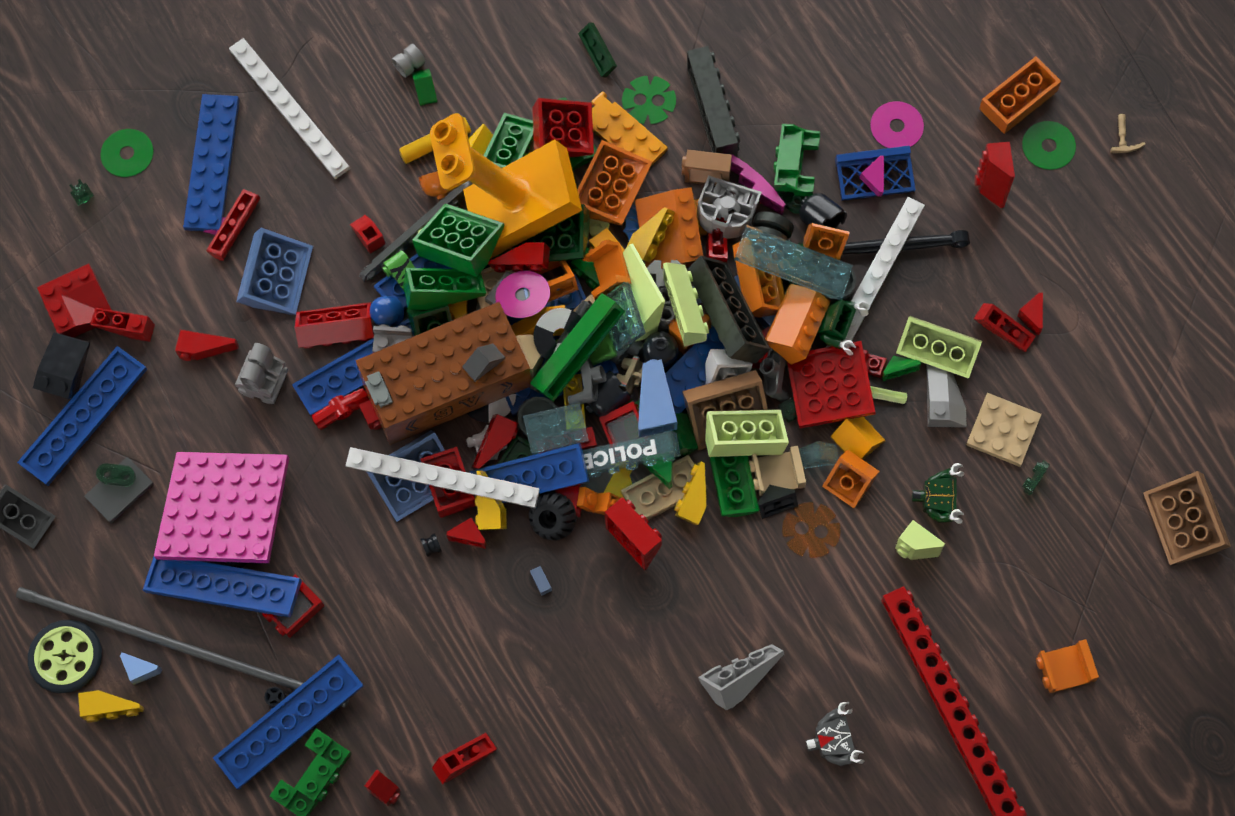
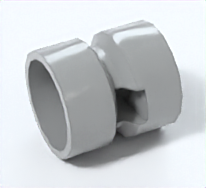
M414 44L406 47L403 50L404 54H397L391 59L397 71L404 78L412 74L414 68L418 69L426 63L423 54Z

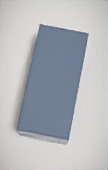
M541 566L530 570V574L541 596L551 592L552 588Z

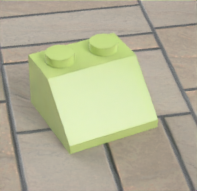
M912 520L899 537L895 549H897V553L901 557L909 558L910 560L939 557L945 543Z

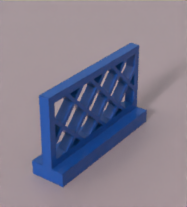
M910 146L836 155L835 166L837 167L841 200L877 196L873 191L867 193L861 189L864 182L857 186L851 179L856 173L859 176L861 175L859 169L862 165L870 166L879 156H884V163L890 166V169L884 174V179L893 184L890 190H884L883 195L915 192ZM898 161H907V168L904 172L895 166ZM849 167L854 172L848 179L842 175L841 168ZM892 169L901 174L896 182L887 176ZM903 176L910 181V187L903 188L898 184ZM848 183L857 189L854 194L845 195L844 188Z

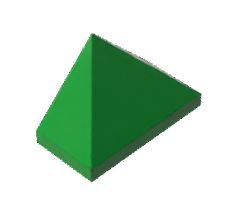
M893 356L883 371L882 380L886 381L919 371L921 363L919 360Z

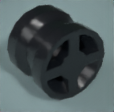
M435 533L427 539H420L427 557L431 556L434 552H442Z
M271 687L265 692L264 698L269 707L273 709L286 698V695L279 687Z

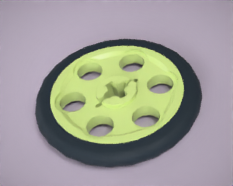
M74 620L57 621L43 628L33 639L28 652V667L31 676L42 688L55 693H70L88 684L96 675L102 660V647L96 633L86 624ZM66 632L72 633V639L69 642H63L62 636ZM48 641H53V649L50 651H45V643ZM86 642L88 649L85 652H79V644ZM64 652L70 655L69 657L65 658V661H63L61 657H58L60 655H64ZM50 660L52 663L51 668L46 671L42 670V663ZM78 662H85V669L77 672L75 669ZM66 671L67 678L59 681L57 679L58 673Z

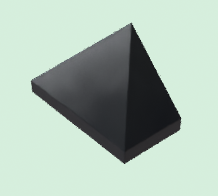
M769 485L758 501L761 518L764 519L798 507L795 491Z

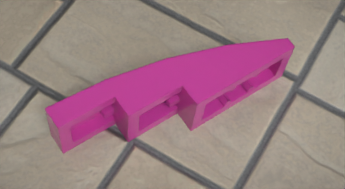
M731 154V171L739 175L738 183L747 188L762 192L759 202L783 215L786 204L775 189L747 163Z

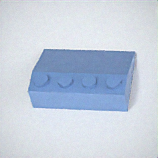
M260 228L253 236L236 302L253 308L296 315L313 246Z
M430 430L389 456L421 462V458L445 451L435 432ZM367 472L396 522L434 500L429 485Z

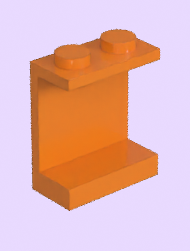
M604 240L599 246L589 250L584 259H582V261L594 262L600 286L591 291L595 299L601 293L610 298L631 284L620 242Z
M1086 639L1078 641L1076 645L1045 653L1043 650L1037 655L1036 663L1039 670L1042 669L1044 675L1042 677L1043 685L1046 689L1048 688L1049 693L1095 682L1099 678Z

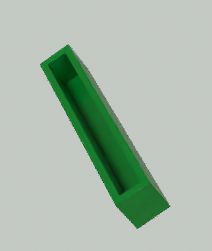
M601 293L530 384L554 402L625 311L614 300Z

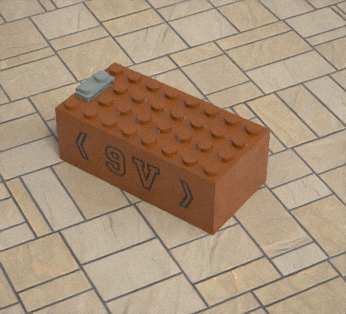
M500 302L355 360L361 381L389 445L529 388L531 385L530 366ZM493 343L505 356V360L474 382L462 366L478 347Z

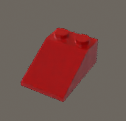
M457 447L420 459L421 463L466 472ZM429 485L440 518L476 506L475 497L472 494Z

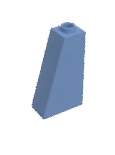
M662 359L649 360L643 363L638 421L639 438L677 430V419Z

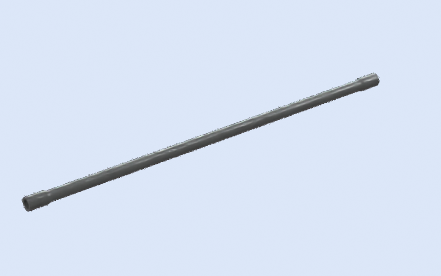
M19 587L16 593V598L36 603L296 690L304 683L38 594L23 587ZM349 699L346 702H344L341 705V707L346 708L349 703Z

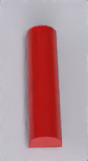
M245 189L242 190L206 250L211 256L221 261L225 259L261 199L258 194Z

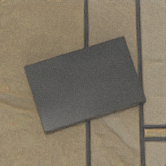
M126 457L84 497L110 523H113L154 483Z

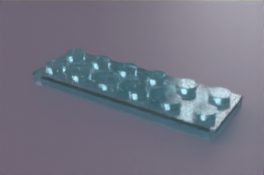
M746 225L734 259L838 300H842L853 267V265Z

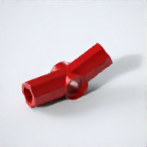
M361 388L346 396H336L329 401V405L313 414L312 419L317 427L322 430L333 422L343 420L349 417L353 411L360 409L359 404L368 401V395Z

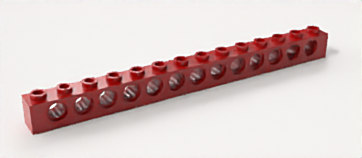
M903 586L883 595L881 601L992 816H1027L1023 806H1019L1016 801L1018 797L1012 787L1010 788L1006 782L1008 777L1003 769L1000 770L996 763L998 758L993 750L990 751L987 745L989 741L985 733L980 732L978 719L974 714L971 715L968 709L970 707L968 700L965 696H961L958 681L950 675V666L946 660L943 661L939 645L933 642L929 626L924 625L922 612L919 608H915L912 602L914 601L912 593ZM905 606L909 612L902 614L898 607ZM915 624L918 630L910 631L907 625ZM918 641H923V642H925L926 645H927V648H926V649H920V648L917 646V642H918ZM933 659L936 662V666H928L926 660ZM938 676L943 677L945 684H937L935 678ZM945 695H952L955 699V702H947L945 700ZM954 713H962L964 716V720H956L954 717ZM965 730L971 731L973 739L965 738L963 732ZM973 749H980L983 752V757H976L973 754ZM983 767L991 768L992 775H985L982 770ZM992 786H1000L1002 794H995ZM1002 804H1009L1012 808L1011 813L1004 812Z

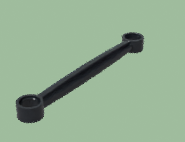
M958 230L949 235L908 237L901 251L948 245L954 248L966 247L970 244L969 232ZM885 239L846 243L842 255L878 253Z

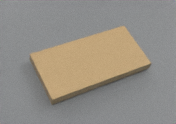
M689 455L673 462L672 488L670 490L652 473L622 489L621 493L626 501L630 500L636 507L635 511L639 515L643 514L649 520L674 507L678 500H682L685 494L682 490L685 483L690 482L692 478L690 472L694 463Z

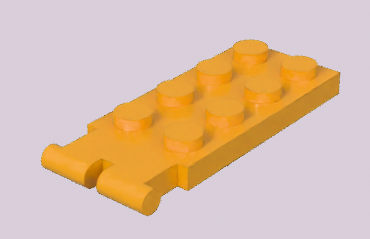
M602 91L591 101L594 106L592 108L593 132L608 143L652 161L653 165L668 151V147L616 102L612 104L606 99L607 95Z

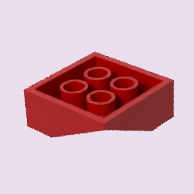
M538 98L532 107L534 151L556 140L567 148L569 158L594 154L592 103Z
M89 263L37 287L57 333L74 338L96 328L90 325L95 308L112 310Z
M622 497L604 512L606 529L635 561L646 570L662 546V535L656 528L652 529L648 525L649 521L643 514L639 515L635 511L636 507L630 500L626 501Z

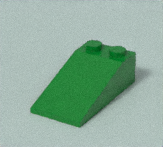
M504 113L483 156L500 168H503L527 155L534 139L533 120Z
M406 268L403 288L408 310H428L486 296L481 272L475 277L456 269Z

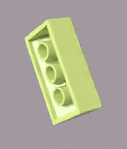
M663 263V280L684 347L706 341L709 329L707 323H703L702 316H704L702 306L698 305L696 301L698 299L697 290L692 288L691 282H693L691 271H687L686 266L682 264Z
M909 316L896 353L969 378L982 341Z
M781 410L707 412L705 441L709 457L752 456L755 453L756 455H782L789 443Z

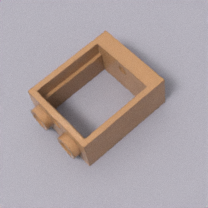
M687 150V155L682 158L681 175H685V182L705 185L708 175L729 182L732 155Z

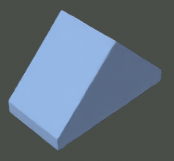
M125 653L120 655L129 680L134 685L152 678L162 671L158 665Z

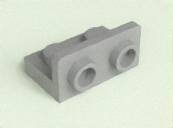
M385 324L374 326L372 352L375 353L413 337L412 329L402 325L398 327H390Z

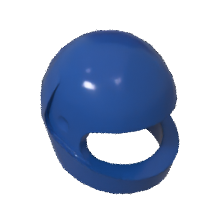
M381 296L376 298L370 305L369 313L376 325L396 326L403 320L404 309L396 297Z

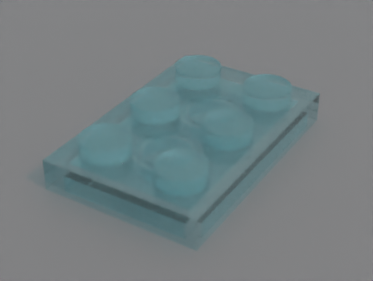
M623 282L606 295L625 311L610 330L616 351L624 350L646 333L629 282Z
M580 403L523 416L532 454L589 441Z

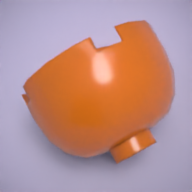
M438 171L419 177L424 193L430 197H437V200L443 199L452 191H447L441 187Z

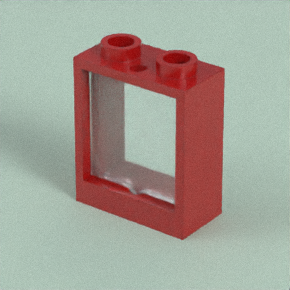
M635 402L628 403L605 416L599 417L610 447L613 448L615 459L626 463L633 460L627 455V448L631 444L640 445L642 449L641 454H644L643 449L645 447L651 446V435L639 438V405ZM624 446L626 461H622L620 450L615 451L616 447ZM632 447L631 453L636 455L638 452L637 448Z
M302 581L291 618L262 613V615L269 623L272 620L277 625L275 629L282 636L286 634L291 638L325 605Z

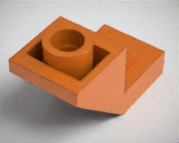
M580 487L577 506L588 512L605 515L604 512L615 504L620 497L610 492L597 493L587 487Z

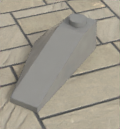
M926 364L927 426L966 427V406L954 374Z
M771 644L751 652L748 658L741 660L736 658L731 660L732 664L723 668L721 665L716 666L698 678L714 702L728 710L741 702L784 655V651Z

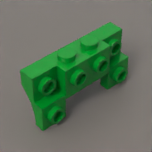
M782 124L779 146H776V157L778 158L777 161H774V173H776L774 181L775 191L794 192L795 196L813 195L815 178L802 176L801 170L804 150H819L820 131L803 129L794 124Z
M317 728L305 744L307 748L317 755L299 782L293 788L283 780H280L269 796L296 816H309L318 802H322L328 794V787L336 783L340 776L339 771L352 754Z

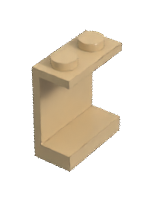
M798 446L790 447V452H785L782 455H769L757 458L756 453L752 454V461H749L751 472L755 474L756 479H753L755 491L758 490L759 496L764 494L769 485L792 490L805 488L806 479Z

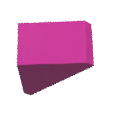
M879 156L860 175V179L878 197H882L884 192V156Z

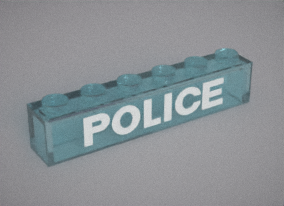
M673 431L582 450L587 473L590 478L600 477L601 473L608 472V474L620 472L619 469L622 468L627 470L637 469L638 465L645 464V466L657 464L656 461L659 460L670 462L674 461L675 457L681 456L677 433Z

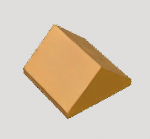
M864 417L845 419L831 435L834 442L844 452L849 450L861 459L866 458L885 442V439Z

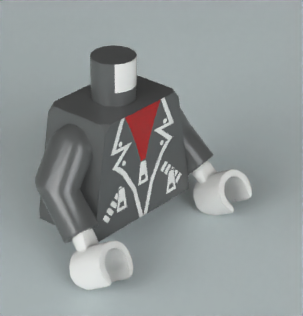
M842 702L838 708L827 713L815 728L816 738L805 740L808 752L819 749L821 758L838 766L853 764L854 762L864 763V760H858V755L864 752L855 750L847 718L843 716V714H851L853 711L852 709L845 711V705L849 704V702Z

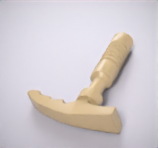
M1125 114L1118 115L1120 147H1112L1110 153H1128L1136 151L1145 145L1142 142L1135 146H1127L1125 141Z

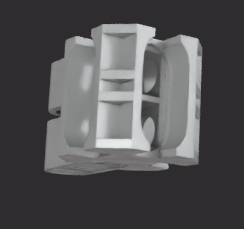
M654 260L647 269L665 299L658 331L669 333V324L675 319V315L663 280L661 260ZM671 260V263L681 264L678 260Z
M254 343L252 350H249L235 386L239 388L238 391L249 398L254 399V397H257L264 403L274 404L287 375L288 368L285 367L286 363L273 355L269 347L260 343Z

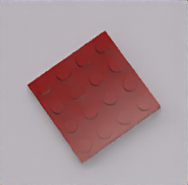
M862 341L853 342L856 348H849L853 355H848L843 348L838 349L831 346L810 350L806 359L792 365L787 362L799 429L876 414Z

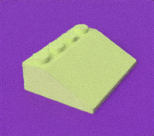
M629 244L623 252L631 284L613 295L611 299L625 311L621 316V320L625 322L628 333L633 336L636 342L646 339L650 334L657 332L665 299L635 246Z

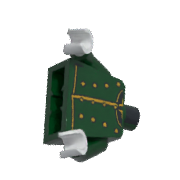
M840 300L829 306L817 332L820 340L829 346L838 349L843 348L848 355H853L849 348H856L851 340L845 342L843 340L846 339L856 310L859 311L861 316L869 314L867 309H870L868 303L861 301L855 304V302Z
M955 463L951 468L929 477L923 485V490H912V502H923V512L927 513L929 517L938 523L955 521L961 524L963 520L957 517L964 515V513L956 509L957 477L954 476L962 477L964 475L963 471L957 472L958 468L963 467L959 463Z

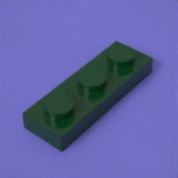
M589 22L578 35L600 76L607 77L617 65L595 24Z

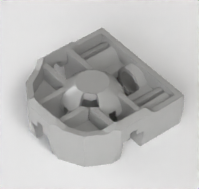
M708 175L697 205L699 225L707 233L711 234L714 229L719 228L723 232V237L727 239L740 237L747 232L762 192ZM734 210V213L728 214V211ZM721 217H723V218H724V221H727V222L724 223V222H721V221H717V218H718V219H721Z

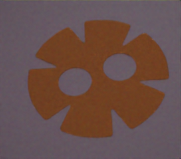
M805 502L794 508L798 517L787 513L782 526L783 536H795L787 542V545L798 555L803 556L807 547H809L810 558L821 557L829 553L824 542L833 547L838 543L840 523L828 524L836 515L827 506L820 504L814 513L813 502ZM800 521L806 522L809 526L808 532L806 534H798L795 530L796 523ZM818 525H823L827 528L828 534L824 538H818L814 534V529Z

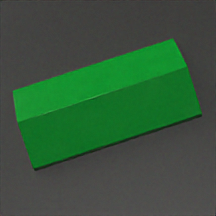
M748 456L710 457L721 516L741 517L758 513L759 507Z

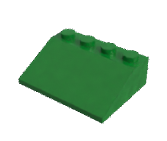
M445 203L412 241L419 257L477 277L488 264L505 225L502 222Z

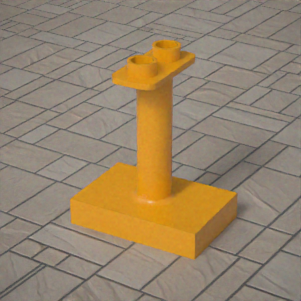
M452 114L432 126L430 138L441 187L450 191L467 181L472 182V185L463 189L467 210L502 222L505 225L491 258L582 211L567 148L558 141L553 140L513 163L500 168L470 147L465 121L460 114Z

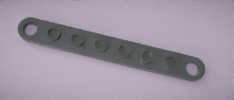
M467 181L458 186L457 189H453L375 257L371 264L367 265L366 268L364 267L365 270H361L362 272H360L359 277L364 282H369L382 271L384 267L383 262L401 250L405 253V250L410 245H414L412 239L418 234V231L430 221L445 203L455 207L459 206L460 202L465 198L463 189L469 187L472 183Z

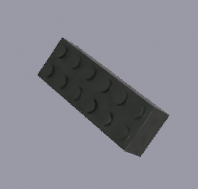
M709 46L687 51V71L713 153L733 154L737 157V152L740 151L738 144L740 143V137L738 132L735 133L734 117L729 115L730 104L724 98V85L719 82L721 77L719 69L715 68L714 65L716 63L715 55L713 52H710Z
M700 256L687 271H691L693 278L691 283L697 290L698 297L704 305V310L708 313L711 324L715 327L719 335L718 338L726 349V354L731 359L756 364L771 349L726 262Z

